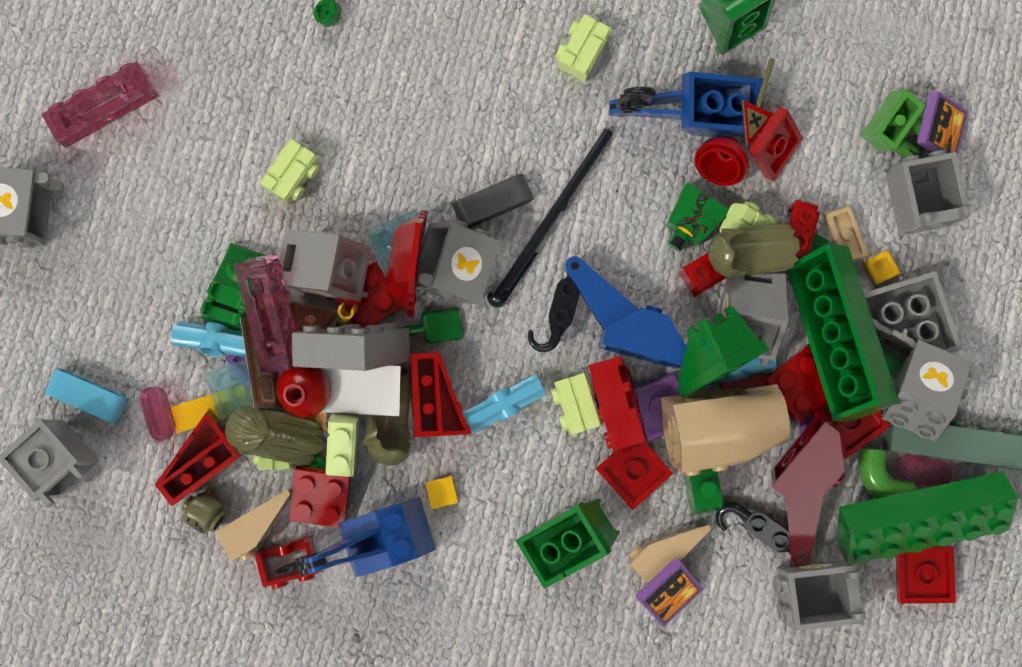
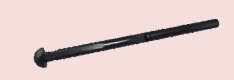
M606 128L603 130L494 294L488 292L487 301L492 307L501 308L506 304V300L538 253L535 250L561 211L564 212L568 201L613 136L610 130Z

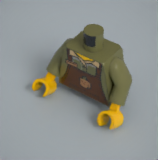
M276 289L271 295V301L276 305V326L281 340L287 344L290 350H292V332L303 331V326L318 325L320 329H327V327L333 326L343 327V324H352L351 318L358 311V307L354 305L351 313L345 310L346 301L339 306L338 311L295 302H289L288 307L286 303L290 297V292L287 289L284 291V299L277 297Z

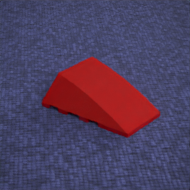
M427 210L420 211L393 230L385 288L409 318H414L417 298L416 280L422 237H425Z

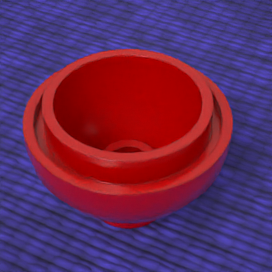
M718 136L707 139L699 146L694 156V163L699 174L707 181L719 186H731L743 180L748 170L749 159L745 149L735 138Z
M291 365L281 373L277 380V400L281 407L290 415L301 418L315 416L322 412L330 401L331 384L329 378L321 368L294 367ZM295 388L301 390V398L294 395Z

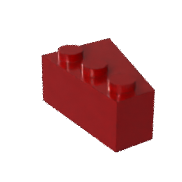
M440 353L410 354L409 376L413 438L471 434Z
M619 356L588 365L592 377V388L600 405L598 406L599 416L602 423L605 422L607 429L604 437L608 449L612 448L619 455L650 447L631 371L622 357Z
M210 407L155 483L156 488L171 506L177 504L242 455L237 448L228 443L225 436V426Z

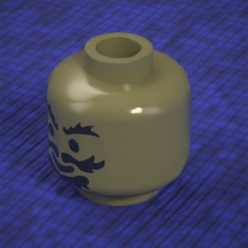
M201 492L195 497L190 495L181 508L185 511L183 521L202 534H206L209 531L214 532L225 517L223 504L205 492Z

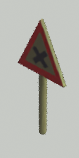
M774 58L769 59L756 105L742 100L746 146L754 140L766 126L768 119L774 115L761 108L773 68Z

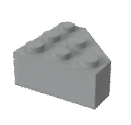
M936 271L864 293L878 336L911 352L918 340L950 353L963 350Z
M394 322L382 323V325H368L367 328H360V324H343V327L333 326L327 327V329H320L318 325L303 326V331L292 332L293 366L367 371L410 361L409 328H398V323Z

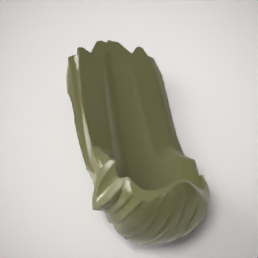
M785 224L736 229L722 228V232L711 241L708 256L711 266H713L717 273L725 276L726 279L742 275L785 271L793 268L794 263L798 261L795 254L800 249L799 239L793 236L795 229H791L790 225Z
M400 372L399 416L366 414V436L362 444L367 446L370 457L382 465H398L404 462L410 454L408 411L411 394L408 373L401 374Z
M253 404L234 410L225 424V436L228 443L244 455L251 454L295 465H310L311 461L315 460L313 455L320 453L324 446L323 441L318 437L323 433V430L320 429V423L307 418L254 407Z

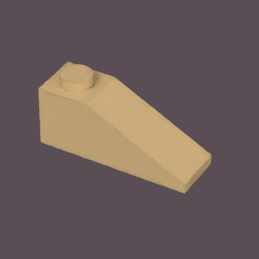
M292 488L285 490L215 532L230 561L239 558L243 562L256 554L254 549L263 543L291 500Z
M702 523L646 542L643 546L638 544L629 552L628 556L630 559L627 563L649 583L674 558L681 561L712 528Z

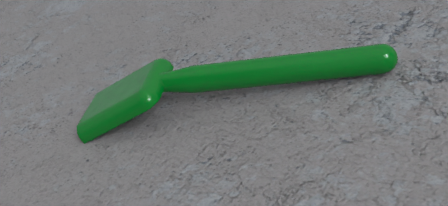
M457 307L423 312L421 314L422 325L398 327L409 328V336L424 333L425 341L428 344L463 339Z

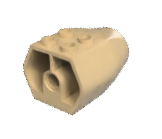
M777 384L748 389L707 390L694 392L684 398L681 395L661 397L662 427L669 462L687 476L699 475L702 473L701 470L710 468L713 471L728 470L729 465L749 461L778 445L786 443L789 439L790 422L784 396Z

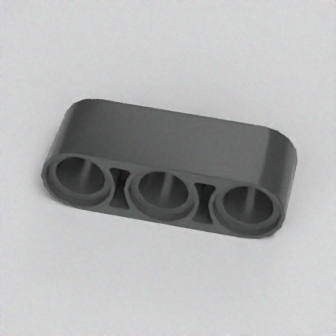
M518 174L454 202L452 207L458 220L468 223L467 228L470 229L533 201L534 197L524 174Z

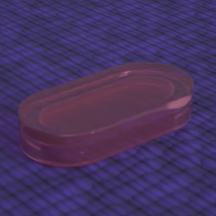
M158 386L145 388L141 393L140 403L149 434L157 441L170 439L175 433V421L167 394Z
M905 454L899 457L895 464V471L899 478L905 481H913L916 484L933 487L950 483L952 479L950 466L940 460Z

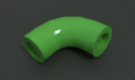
M859 449L858 466L860 479L873 497L877 499L916 490L913 481L897 480L889 475L887 471V451Z

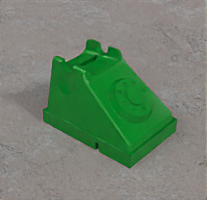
M701 0L700 11L717 43L716 48L721 55H724L767 27L775 0Z
M230 243L207 290L208 297L200 309L202 313L201 319L227 326L229 329L242 331L240 318L261 320L272 292L271 288L275 284L280 260Z
M733 306L724 309L726 317L722 313L715 315L713 325L706 318L698 321L699 329H696L694 325L688 328V342L678 380L680 387L677 388L682 398L724 378L769 351L765 341H760Z
M597 498L586 503L582 501L515 540L544 589L612 552L611 547L619 536L620 531L613 528L600 505L601 499Z

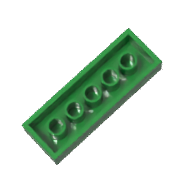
M827 244L798 259L794 263V267L788 269L787 272L833 422L855 421L899 404L849 246Z
M1002 471L839 507L836 539L846 562L865 564L870 560L893 558L902 553H917L925 548L945 547L953 542L962 540L972 541L990 534L1000 535L1010 530L1018 496L1006 474Z

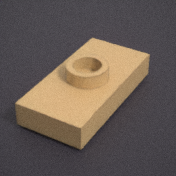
M851 205L823 215L833 244L849 246L853 261L869 256Z

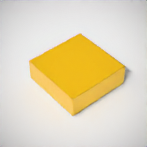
M889 250L862 262L874 286L901 274Z
M452 476L425 482L431 509L458 503Z

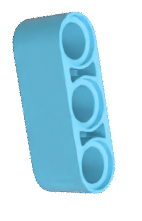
M55 368L44 392L50 397L114 424H118L129 398L60 368Z

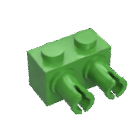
M906 89L892 91L888 94L860 136L879 151H895L902 158L913 156V153L918 155L920 149L904 137L909 130L919 136L923 121L920 114L926 105Z

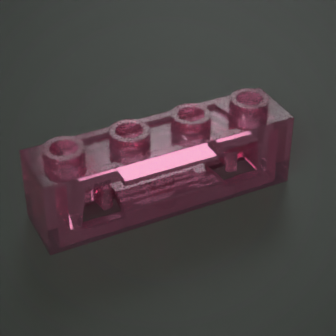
M136 61L121 66L119 71L111 76L99 78L95 85L74 92L68 100L49 106L48 111L41 115L56 142L67 148L159 97V94L145 69ZM122 92L126 96L121 98L118 94ZM79 112H82L84 115H82V116L80 117L79 115L77 116L76 114H78Z
M277 254L248 258L234 264L261 373L291 370L294 368L292 332H296L297 325L292 316L289 304L290 296L285 288L282 276L283 268L279 263ZM247 278L251 280L254 295L250 294ZM264 339H266L267 341V347L270 354L269 357H267L265 347L263 344Z

